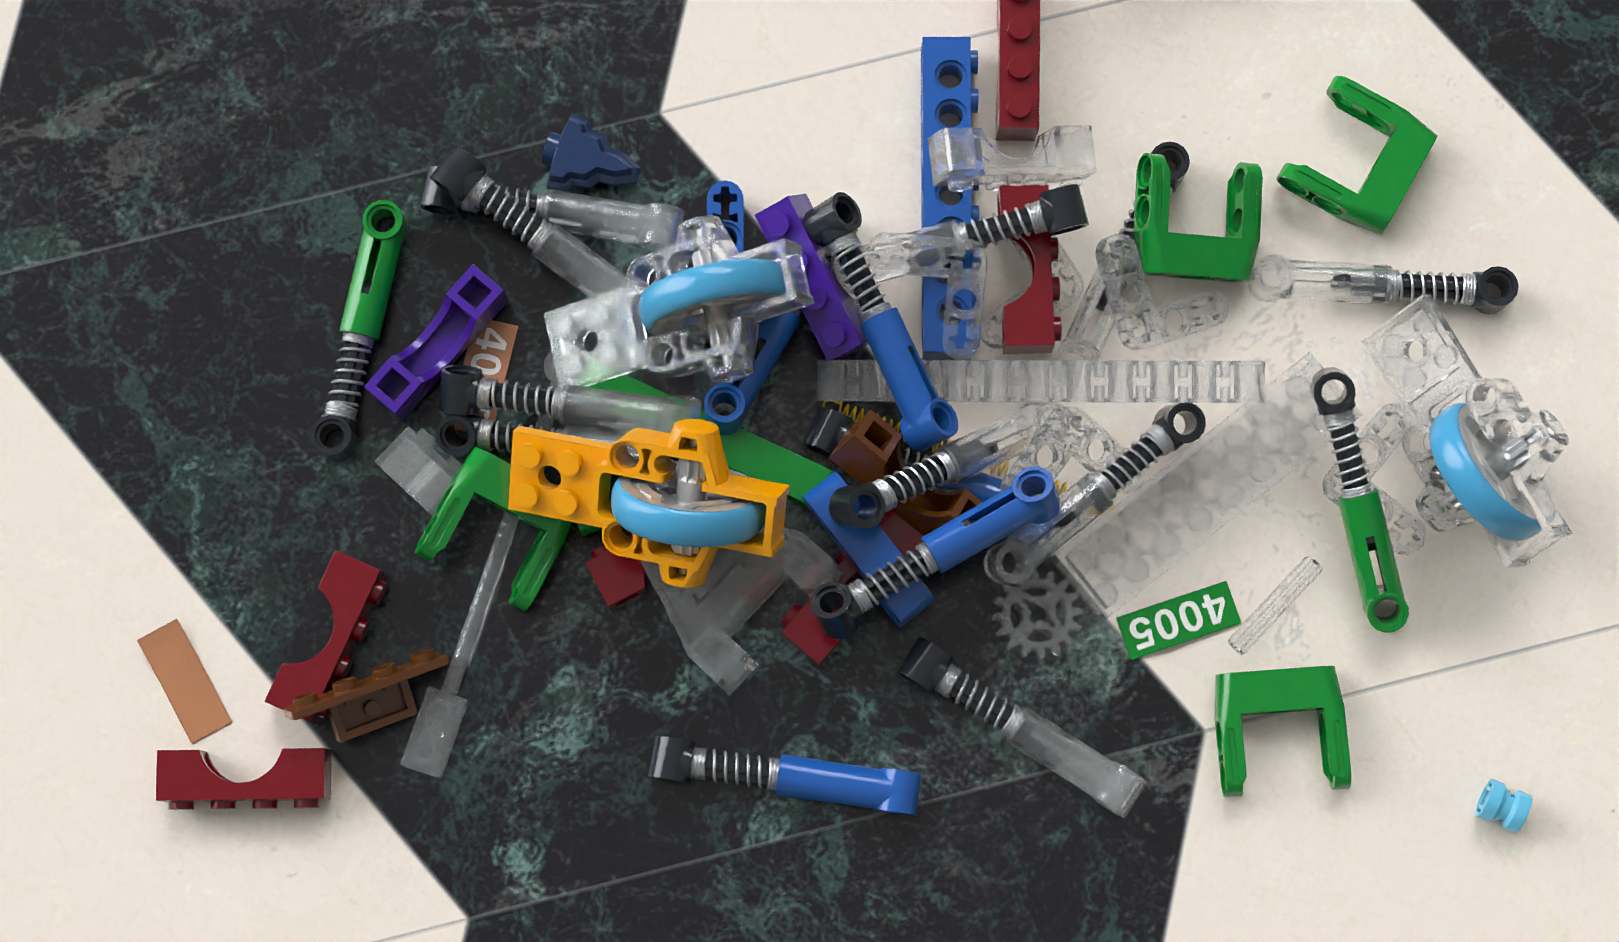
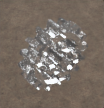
M1033 569L1030 580L1027 581L1019 573L1015 576L1017 585L1015 588L1008 583H1005L1002 587L1007 598L996 597L994 604L1002 608V612L994 614L992 620L1003 623V627L996 634L998 637L1006 635L1010 637L1011 640L1006 647L1008 650L1013 649L1016 645L1021 646L1022 658H1026L1030 650H1034L1037 659L1043 660L1046 649H1049L1054 656L1060 654L1058 643L1062 642L1064 645L1070 646L1074 642L1068 632H1079L1081 630V625L1074 622L1073 617L1082 615L1083 609L1072 606V603L1079 595L1077 592L1067 594L1064 591L1069 583L1067 579L1061 581L1058 585L1054 583V572L1052 571L1048 573L1045 579H1040L1038 570ZM1031 588L1048 590L1044 596H1031L1024 591ZM1059 601H1061L1065 613L1063 625L1056 618L1055 605ZM1012 604L1019 611L1020 624L1016 629L1013 627L1010 617ZM1039 606H1042L1046 610L1043 617L1047 622L1039 620L1035 624L1029 620L1032 612L1028 607L1036 610ZM1032 633H1044L1052 639L1035 642L1028 640L1027 637Z

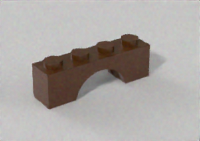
M869 410L844 433L829 459L860 484L868 481L873 482L877 479L883 480L886 475L892 476L895 471H902L907 466L900 450L902 435L872 410ZM935 487L933 491L926 489L924 495L916 493L915 499L908 497L904 504L899 501L897 507L891 510L925 536L981 504L982 501L966 488L947 490Z

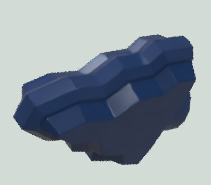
M571 114L562 134L554 132L549 134L542 155V163L550 165L547 189L568 193L573 187L589 190L598 183L614 187L635 184L641 172V168L626 153L610 148L606 136L592 130L589 120L575 114Z

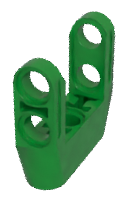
M1335 76L1326 90L1328 97L1333 100L1338 109L1389 136L1387 142L1358 193L1353 192L1307 165L1284 164L1277 176V181L1288 191L1338 219L1382 234L1398 209L1438 135L1406 109L1349 78Z
M1144 153L1137 165L1134 239L1140 274L1221 282H1249L1260 242L1263 182L1261 167L1255 163L1240 162L1234 168L1227 184L1225 237L1168 232L1171 170L1163 155Z
M474 447L445 491L418 542L415 554L431 561L438 551L446 547L472 496L475 495L540 530L511 584L512 594L509 604L522 611H526L536 597L563 546L572 522L509 510L511 464L483 449Z
M1335 666L1245 671L1215 675V728L1220 781L1225 798L1243 795V783L1247 773L1241 716L1317 710L1323 773L1328 778L1332 790L1349 789L1351 787V764L1345 706Z

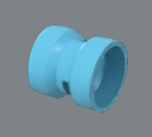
M1490 779L1481 793L1475 815L1487 822L1500 820L1504 829L1518 833L1528 817L1532 805V795L1521 790L1511 794V791L1506 789L1504 783Z

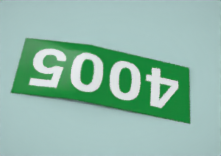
M1227 581L1116 618L1130 660L1241 624Z

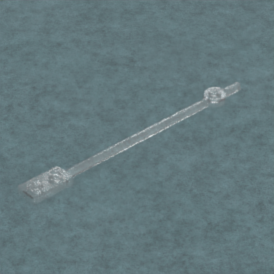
M577 308L564 346L554 348L545 358L544 371L551 382L550 386L553 391L558 387L563 389L572 388L578 385L585 375V362L579 350L592 316L590 311ZM569 360L571 368L568 371L560 372L557 370L559 361ZM547 414L543 417H538L534 429H540L543 426L545 430L551 431L555 419H550ZM504 512L442 688L438 690L427 687L400 763L401 766L440 779L442 778L469 702L467 699L458 697L457 693L519 521L518 518L507 512Z

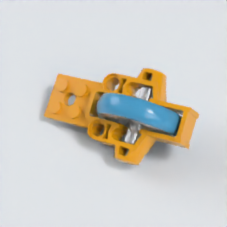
M700 419L679 420L674 423L671 433L634 428L613 444L518 426L513 430L508 509L602 528V541L611 553L622 557L657 563L661 579L668 585L682 588H693L703 585L719 547L772 558L784 545V521L790 485L751 478L729 469L719 427L710 421ZM627 445L636 449L639 459L629 454ZM670 457L679 458L678 462H673ZM545 466H552L559 471L561 475V483L559 485L552 484L546 479L544 474ZM611 474L620 475L612 488L610 503ZM621 526L631 532L633 538L627 536Z

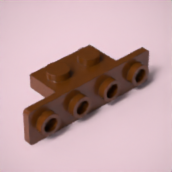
M433 648L425 649L409 656L410 662L397 667L394 662L377 666L371 670L372 676L358 681L356 677L339 680L332 684L333 690L320 695L317 694V691L303 693L292 699L293 705L283 708L285 717L291 720H298L327 709L336 740L342 743L418 714L407 679L450 664L449 657L440 652L434 653Z

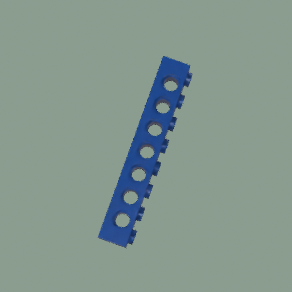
M922 37L921 237L952 229L954 224L963 223V221L966 224H970L971 219L975 222L979 221V205H972V191L979 190V166H971V152H978L979 129L978 127H971V113H978V89H971V74H978V50H971V37ZM944 75H953L958 78L960 84L955 88H946L940 83L939 79ZM952 113L960 119V124L955 127H947L940 122L939 118L943 114ZM945 152H954L960 157L961 162L955 166H947L941 162L939 156ZM951 190L960 196L961 201L953 206L946 205L941 201L939 195L944 191ZM944 243L921 248V251L943 246ZM979 247L972 253H963L961 255L957 252L925 261L926 268L921 269L922 360H970L973 348H980V324H972V308L979 309L980 285L972 284V269H979ZM948 268L955 269L960 273L962 280L957 284L949 285L942 281L939 274ZM946 308H954L960 312L962 320L957 324H947L941 319L940 312Z

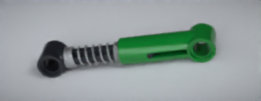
M378 200L371 203L363 214L362 224L364 230L339 333L344 335L342 336L343 339H341L344 347L339 349L342 357L336 360L339 369L334 370V374L337 378L331 381V384L334 386V390L329 392L331 401L326 403L325 413L321 414V418L314 423L311 430L313 446L326 459L335 462L349 459L355 453L358 446V437L355 432L357 425L355 419L358 411L354 408L359 406L356 404L357 396H361L358 390L360 385H364L361 382L362 375H366V372L363 371L364 365L369 364L366 361L367 353H372L368 349L373 348V342L379 341L401 244L408 235V224L404 215L394 203L388 200ZM392 217L395 219V224L391 230L387 232L376 231L377 223L382 218ZM335 429L342 430L344 433L342 443L334 448L326 447L325 439L327 434Z
M1327 367L1318 371L1313 376L1310 383V393L1317 404L1319 415L1323 416L1324 426L1329 427L1325 431L1330 432L1331 439L1328 442L1333 443L1334 450L1331 453L1336 455L1337 461H1334L1333 464H1338L1339 472L1336 475L1341 476L1342 482L1339 486H1343L1340 489L1342 495L1338 497V503L1361 593L1363 610L1370 624L1376 630L1384 633L1395 632L1406 624L1409 617V607L1405 601L1379 489L1373 488L1372 482L1367 480L1370 472L1364 467L1367 463V460L1362 458L1365 450L1359 447L1362 439L1357 437L1356 433L1359 431V428L1354 426V421L1357 418L1355 417V410H1353L1356 406L1355 386L1351 378L1343 370ZM1330 380H1338L1343 383V393L1335 400H1327L1322 397V388ZM1375 550L1383 585H1377L1369 551ZM1383 600L1396 602L1395 611L1387 617L1377 616L1375 614L1376 606Z

